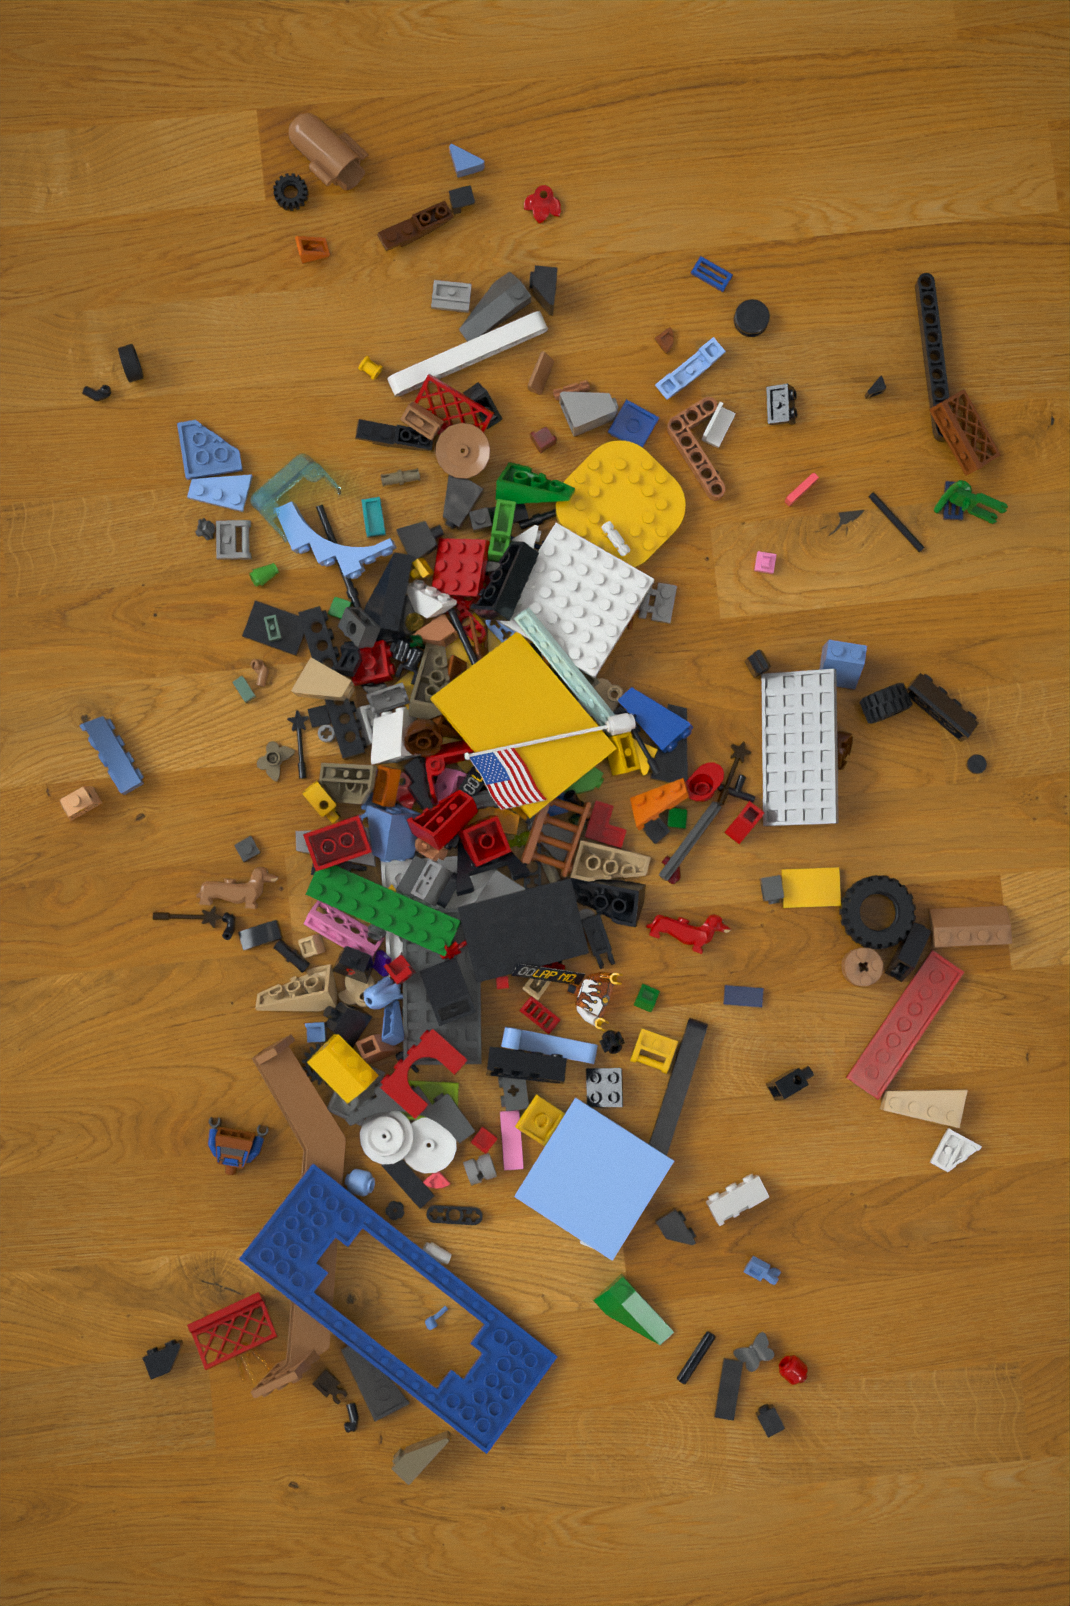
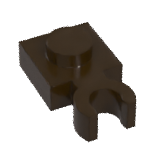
M327 1368L313 1382V1385L326 1398L331 1394L333 1401L338 1405L341 1401L337 1398V1394L341 1393L345 1397L348 1395L345 1389L337 1387L340 1381Z

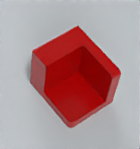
M399 955L391 963L384 965V968L396 984H402L416 973L403 955Z
M482 1125L470 1143L487 1154L498 1137Z

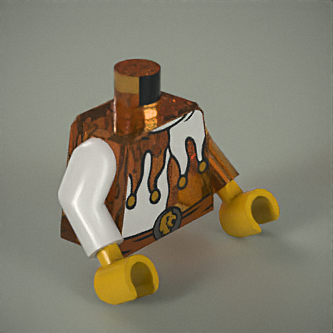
M597 972L589 974L586 979L583 978L581 986L569 983L566 993L577 997L575 1001L577 1012L586 1022L594 1025L601 1031H605L601 1028L603 1022L609 1024L603 1017L614 984H622L617 982V977L623 976L621 973Z

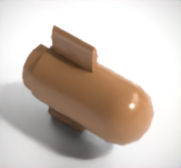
M312 113L300 114L290 123L289 139L291 143L311 162L309 169L326 186L333 183L335 186L339 185L343 190H350L360 182L365 174V170L359 164L369 154L348 134L344 132L338 136L318 116Z

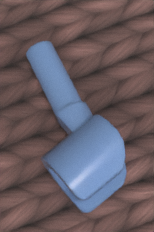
M446 1306L425 1320L428 1330L438 1326L436 1319L448 1310Z

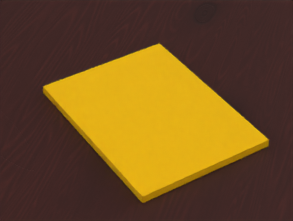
M518 632L514 633L430 698L475 753L599 727L526 639ZM602 730L514 748L527 765L537 788L547 799L520 806L529 818L533 817L617 749L616 746Z

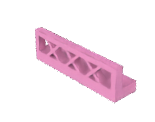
M319 900L312 907L304 922V925L339 946L357 949L371 955L372 959L384 940L382 938L376 945L370 943L367 940L369 937L367 935V926ZM319 906L327 911V914L318 912L317 908ZM334 918L342 919L343 924H338ZM355 927L360 933L355 934L350 928Z

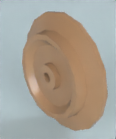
M458 423L449 426L441 433L436 443V457L440 467L447 474L455 478L467 479L476 476L485 468L490 458V445L481 429L472 424Z

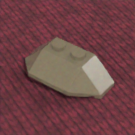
M321 763L319 782L325 787L334 802L364 805L375 788L377 766Z

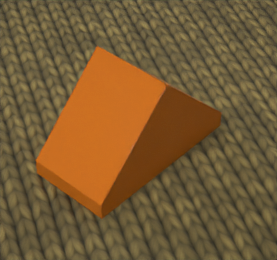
M295 237L302 264L330 256L326 238Z

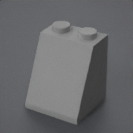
M561 392L559 396V404L573 437L614 421L616 413H618L617 401L615 397L611 398L610 393Z

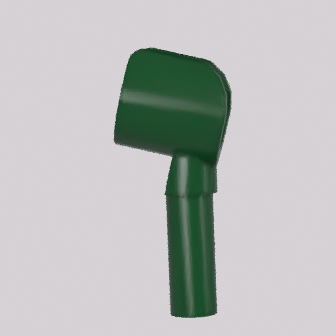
M421 635L410 636L413 639L410 647L418 646L423 650L425 649V645L422 644L423 639Z

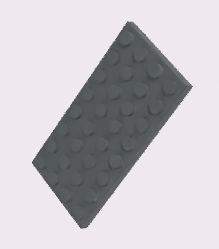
M436 909L461 920L458 909ZM460 923L452 944L455 941L460 944L466 940L462 923ZM402 938L403 956L416 972L403 982L404 1060L409 1056L407 1051L414 1044L417 1046L422 1041L420 1039L422 1034L427 1029L429 1031L434 1029L468 1060L466 1064H482L481 982H476L467 945L460 949L461 953L454 955V958L456 957L476 1013L439 1026L420 971L449 959H442L440 954ZM430 1057L421 1058L413 1063V1065H443L440 1061Z

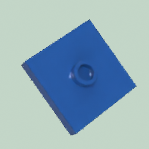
M626 399L608 430V434L621 441H629L643 448L659 417Z

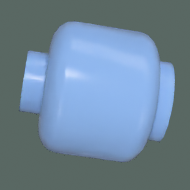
M354 1169L350 1174H347L345 1185H347V1189L351 1194L366 1196L368 1193H372L375 1186V1178H373L372 1173L369 1171Z

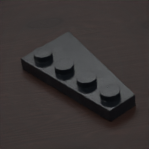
M668 704V710L687 721V708ZM682 738L678 741L677 747L671 752L667 751L664 753L658 746L655 761L661 772L656 775L652 772L650 779L671 783L681 778H684L685 782L688 780L687 738Z
M350 1346L341 1349L375 1422L410 1404L390 1378Z

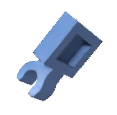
M755 1256L750 1259L744 1269V1273L759 1281L764 1278L773 1285L778 1282L779 1279L776 1277L780 1275L781 1271L777 1268L769 1269L770 1264Z

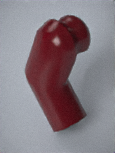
M667 855L661 863L666 865L670 857ZM680 866L668 880L670 884H676L680 880Z

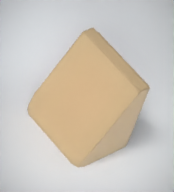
M321 934L298 940L303 958L326 951Z

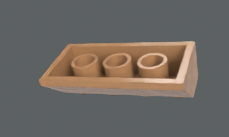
M1006 906L929 909L931 947L1012 944L1011 922Z

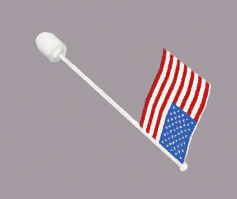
M628 713L609 716L604 726L471 754L467 752L464 757L466 760L470 759L478 770L492 799L501 810L527 805L547 799L537 788L527 765L514 748L604 729L610 732L611 735L627 733L635 729V719L632 714Z

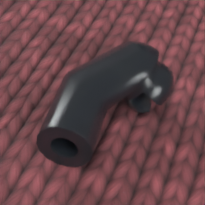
M102 385L100 389L94 390L85 386L82 394L99 402L110 397L111 388L108 385Z

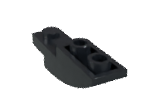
M358 419L355 435L357 440L373 442L372 444L393 448L421 451L432 450L433 440L431 441L411 427L393 426Z

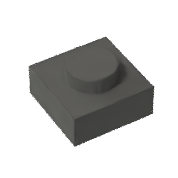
M252 836L234 845L243 862L261 853Z

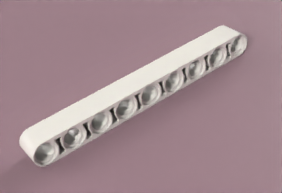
M537 311L389 376L387 380L395 397H399L422 387L428 374L441 379L541 335L548 330V327L541 312Z

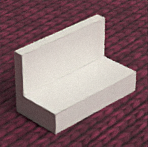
M722 402L717 406L702 437V441L716 448H719L736 414L723 408Z

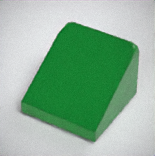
M334 597L328 615L341 620L345 608L351 607L352 602Z
M679 808L668 809L667 827L686 829L687 810Z
M642 983L634 1006L652 1012L660 991Z

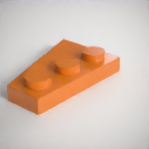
M684 778L630 798L636 827L639 831L651 819L654 821L659 818L658 815L664 810L672 809L689 797Z

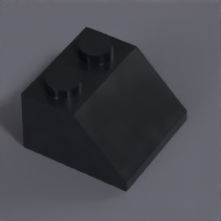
M535 265L534 272H530L529 289H533L535 299L550 316H553L558 268Z

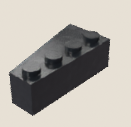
M511 541L498 562L500 567L491 573L489 577L491 579L486 589H481L478 594L481 596L476 604L473 603L470 609L485 620L510 621L521 598L523 589L529 580L539 552L525 542Z
M490 1047L486 1076L564 1084L567 1058H563V1055L560 1054L547 1056L541 1052L528 1053L523 1050Z

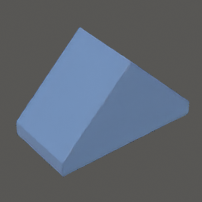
M450 144V155L458 178L483 171L485 168L484 160Z

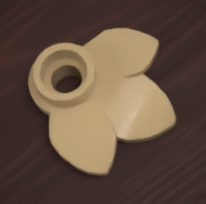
M598 679L600 683L594 689L609 708L614 711L617 704L620 703L618 699L624 695V691L620 686L612 685L607 679ZM616 691L618 697H611V692Z
M346 976V990L340 992L338 997L345 1004H357L360 1007H368L360 997L364 994L365 989L375 985V982L371 976L367 984Z

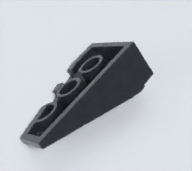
M394 552L365 606V612L383 629L400 631L413 555Z

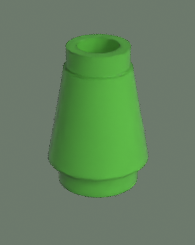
M272 563L252 569L253 572L249 573V576L257 587L259 585L263 586L278 574L279 571L276 565Z

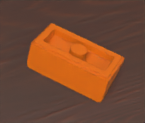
M384 765L378 766L372 798L373 803L384 807L395 806L401 775L400 769Z

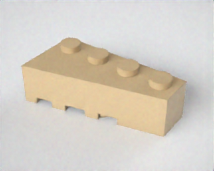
M885 1090L880 1109L960 1128L968 1090Z

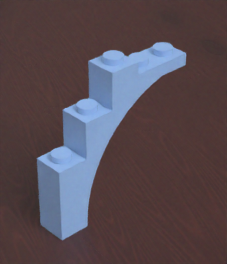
M291 501L275 509L292 551L303 554L308 552L311 547L317 562L322 566L325 565V567L335 564V560H338L344 576L348 579L360 577L361 573L365 571L364 563L366 565L376 561L375 558L381 555L383 557L388 556L397 548L391 538L369 547L339 545L322 538L314 532L306 523L294 502Z

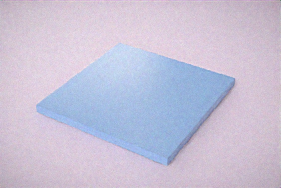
M575 1098L514 1197L613 1261L675 1160L578 1098Z

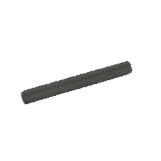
M713 801L659 873L663 880L668 881L721 810L722 807L717 802Z

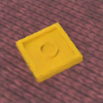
M536 1094L515 1127L545 1146L565 1113Z

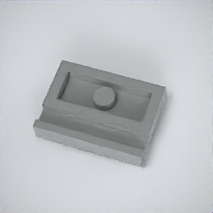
M434 280L431 309L469 313L472 284Z

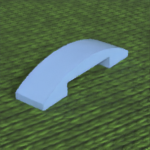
M713 337L681 366L655 384L656 388L668 400L706 371L726 351Z

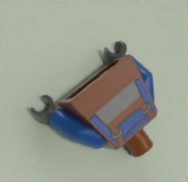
M211 1117L209 1124L212 1126V1129L209 1130L208 1146L213 1156L217 1158V1163L226 1166L225 1173L235 1175L237 1168H244L246 1163H251L258 1156L264 1142L263 1136L268 1133V1127L266 1132L262 1134L259 1132L260 1124L257 1127L258 1136H255L256 1133L220 1127L222 1120L219 1117L218 1123L213 1125V1117Z

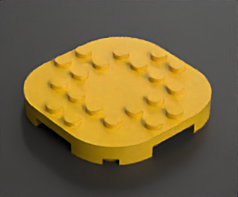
M621 440L605 443L594 450L563 482L575 488V492L570 500L557 501L555 503L556 518L559 525L634 568L643 565L675 533L683 520L686 507L683 490L675 478L641 446ZM610 521L613 524V529L618 531L625 541L624 544H627L630 548V552L625 556L619 554L617 551L619 549L614 547L607 537L608 534L602 530L601 527L606 522Z

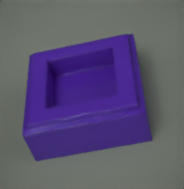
M378 950L373 968L381 976H388L389 973L384 968V965L391 963L392 958L383 950Z

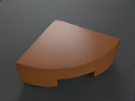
M671 327L655 337V341L665 354L671 350L674 341Z

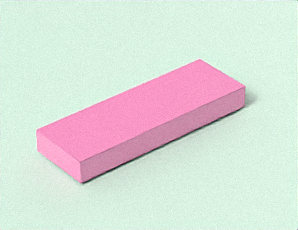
M519 1110L500 1111L504 1170L524 1169L521 1131L515 1127L520 1119Z

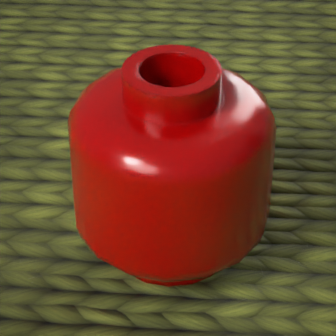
M788 1355L780 1361L779 1373L788 1383L792 1385L801 1384L807 1379L808 1367L798 1356Z

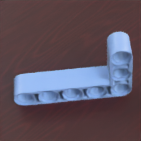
M505 1026L501 1047L541 1052L550 1056L551 1054L563 1055V1058L594 1064L598 1045Z

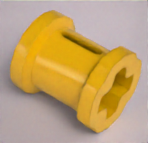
M368 355L358 367V370H363L370 375L372 380H375L383 369V366H378L371 361Z

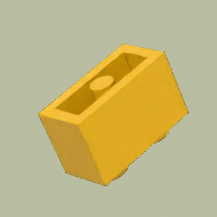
M631 732L608 737L617 748L608 756L612 776L641 769Z

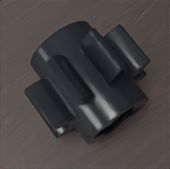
M404 639L392 642L390 651L393 652L392 657L406 662L412 653L411 642Z
M613 1030L603 1033L602 1040L599 1041L604 1053L609 1051L610 1054L620 1052L622 1044H625L619 1031L615 1033Z

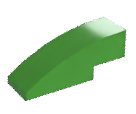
M497 499L488 551L489 561L499 562L510 545L516 502Z

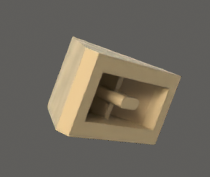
M530 978L522 989L539 1000L551 981Z

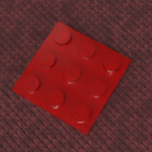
M439 538L431 587H435L437 591L446 593L449 596L480 598L481 596L478 594L484 584L490 541L485 539Z

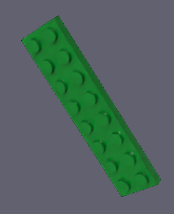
M336 865L317 872L315 871L305 894L442 956H446L447 952L444 946H451L461 923L459 919Z

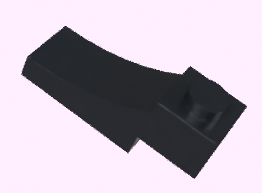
M525 503L516 504L513 524L529 519ZM485 507L469 512L474 533L492 528L496 507Z
M416 757L401 767L412 782L407 789L422 810L426 808L431 809L433 805L425 785L426 764L422 759L418 760Z

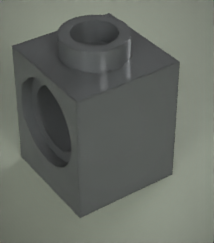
M781 876L760 878L763 902L768 901L769 904L780 903V899L784 898Z

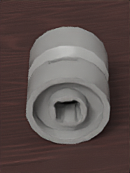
M489 1153L479 1156L478 1160L473 1158L463 1162L471 1186L481 1183L483 1178L489 1180L497 1177Z

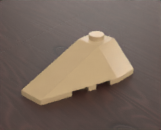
M579 838L571 861L574 865L569 877L589 882L600 879L608 880L619 877L646 876L651 857Z
M331 964L309 969L306 975L299 978L296 976L292 977L289 983L282 986L277 984L258 993L256 1010L322 1011L328 1006L335 1008L338 993Z

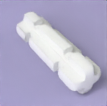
M610 521L603 524L602 530L608 534L607 537L614 547L619 549L617 550L621 556L628 554L630 548L627 544H624L625 541L618 531L613 529V524Z

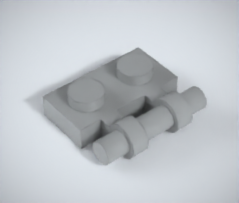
M659 582L657 590L652 589L651 586L638 607L640 611L639 618L646 619L648 612L653 613L651 621L670 624L677 586ZM650 596H655L654 606H649Z

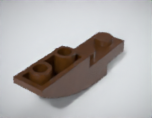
M442 201L412 214L410 219L378 232L377 236L384 249L389 251L398 246L404 247L424 237L453 219L454 216L446 201Z

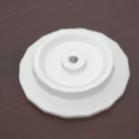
M400 1111L378 1113L367 1117L360 1130V1144L364 1153L372 1161L380 1164H394L404 1159L410 1152L414 1141L413 1127L409 1119Z
M427 1117L412 1122L414 1141L410 1152L404 1157L406 1163L414 1170L422 1173H436L446 1168L453 1160L457 1150L456 1139L448 1130Z

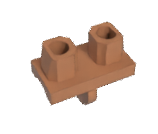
M420 838L415 840V851L437 862L438 858L441 860L445 859L448 850L444 847L438 851Z

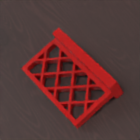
M431 374L427 375L415 400V403L419 405L420 400L427 397L430 408H426V410L429 412L431 410V413L437 416L435 409L444 408L446 417L440 418L444 421V424L438 431V435H441L443 431L453 425V418L460 417L461 423H466L464 416L472 414L475 423L472 425L481 429L484 433L494 415L492 411ZM430 381L436 384L438 392L430 393L428 388ZM443 393H451L454 401L446 403ZM439 394L442 404L434 406L431 396ZM466 402L469 404L471 411L462 413L459 403ZM456 404L458 414L450 416L447 406ZM482 412L486 414V420L479 423L476 413Z
M260 1292L187 1325L205 1370L211 1369L278 1337L266 1307L265 1298ZM260 1307L263 1310L261 1321L252 1318L254 1310ZM240 1316L247 1318L243 1329L234 1326L236 1319ZM250 1320L259 1323L255 1334L246 1331ZM223 1324L229 1326L225 1338L216 1334L218 1327ZM262 1325L268 1326L272 1334L265 1338L259 1336ZM232 1328L241 1331L237 1342L228 1339ZM204 1333L211 1335L207 1346L200 1343L199 1335ZM245 1333L254 1336L251 1344L247 1346L240 1344ZM214 1337L223 1339L219 1351L210 1347ZM227 1341L236 1345L230 1354L223 1353ZM208 1351L217 1352L215 1361L208 1364L206 1359Z

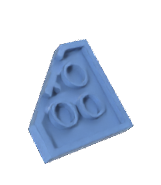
M197 420L177 423L187 480L243 471L241 455L238 449L228 444Z

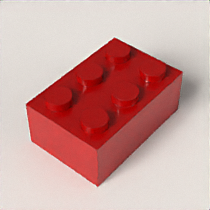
M360 814L303 834L316 872L373 851Z

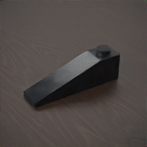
M571 878L573 888L580 895L576 900L577 903L596 910V913L607 916L616 924L637 927L644 905L646 884L605 879L588 882Z

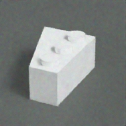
M750 1174L743 1178L742 1183L738 1185L733 1183L725 1187L726 1191L723 1193L715 1192L708 1196L709 1200L706 1203L715 1221L721 1226L725 1224V1220L740 1215V1212L750 1209L769 1198V1195L760 1177Z

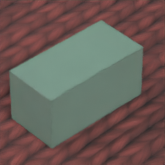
M277 616L264 617L269 641L282 640Z
M243 676L232 682L245 703L256 698Z

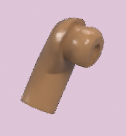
M254 659L251 661V668L258 674L256 685L265 687L269 669L262 660Z

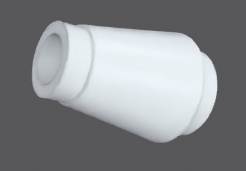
M426 1242L423 1247V1251L437 1262L449 1263L451 1253L433 1242Z

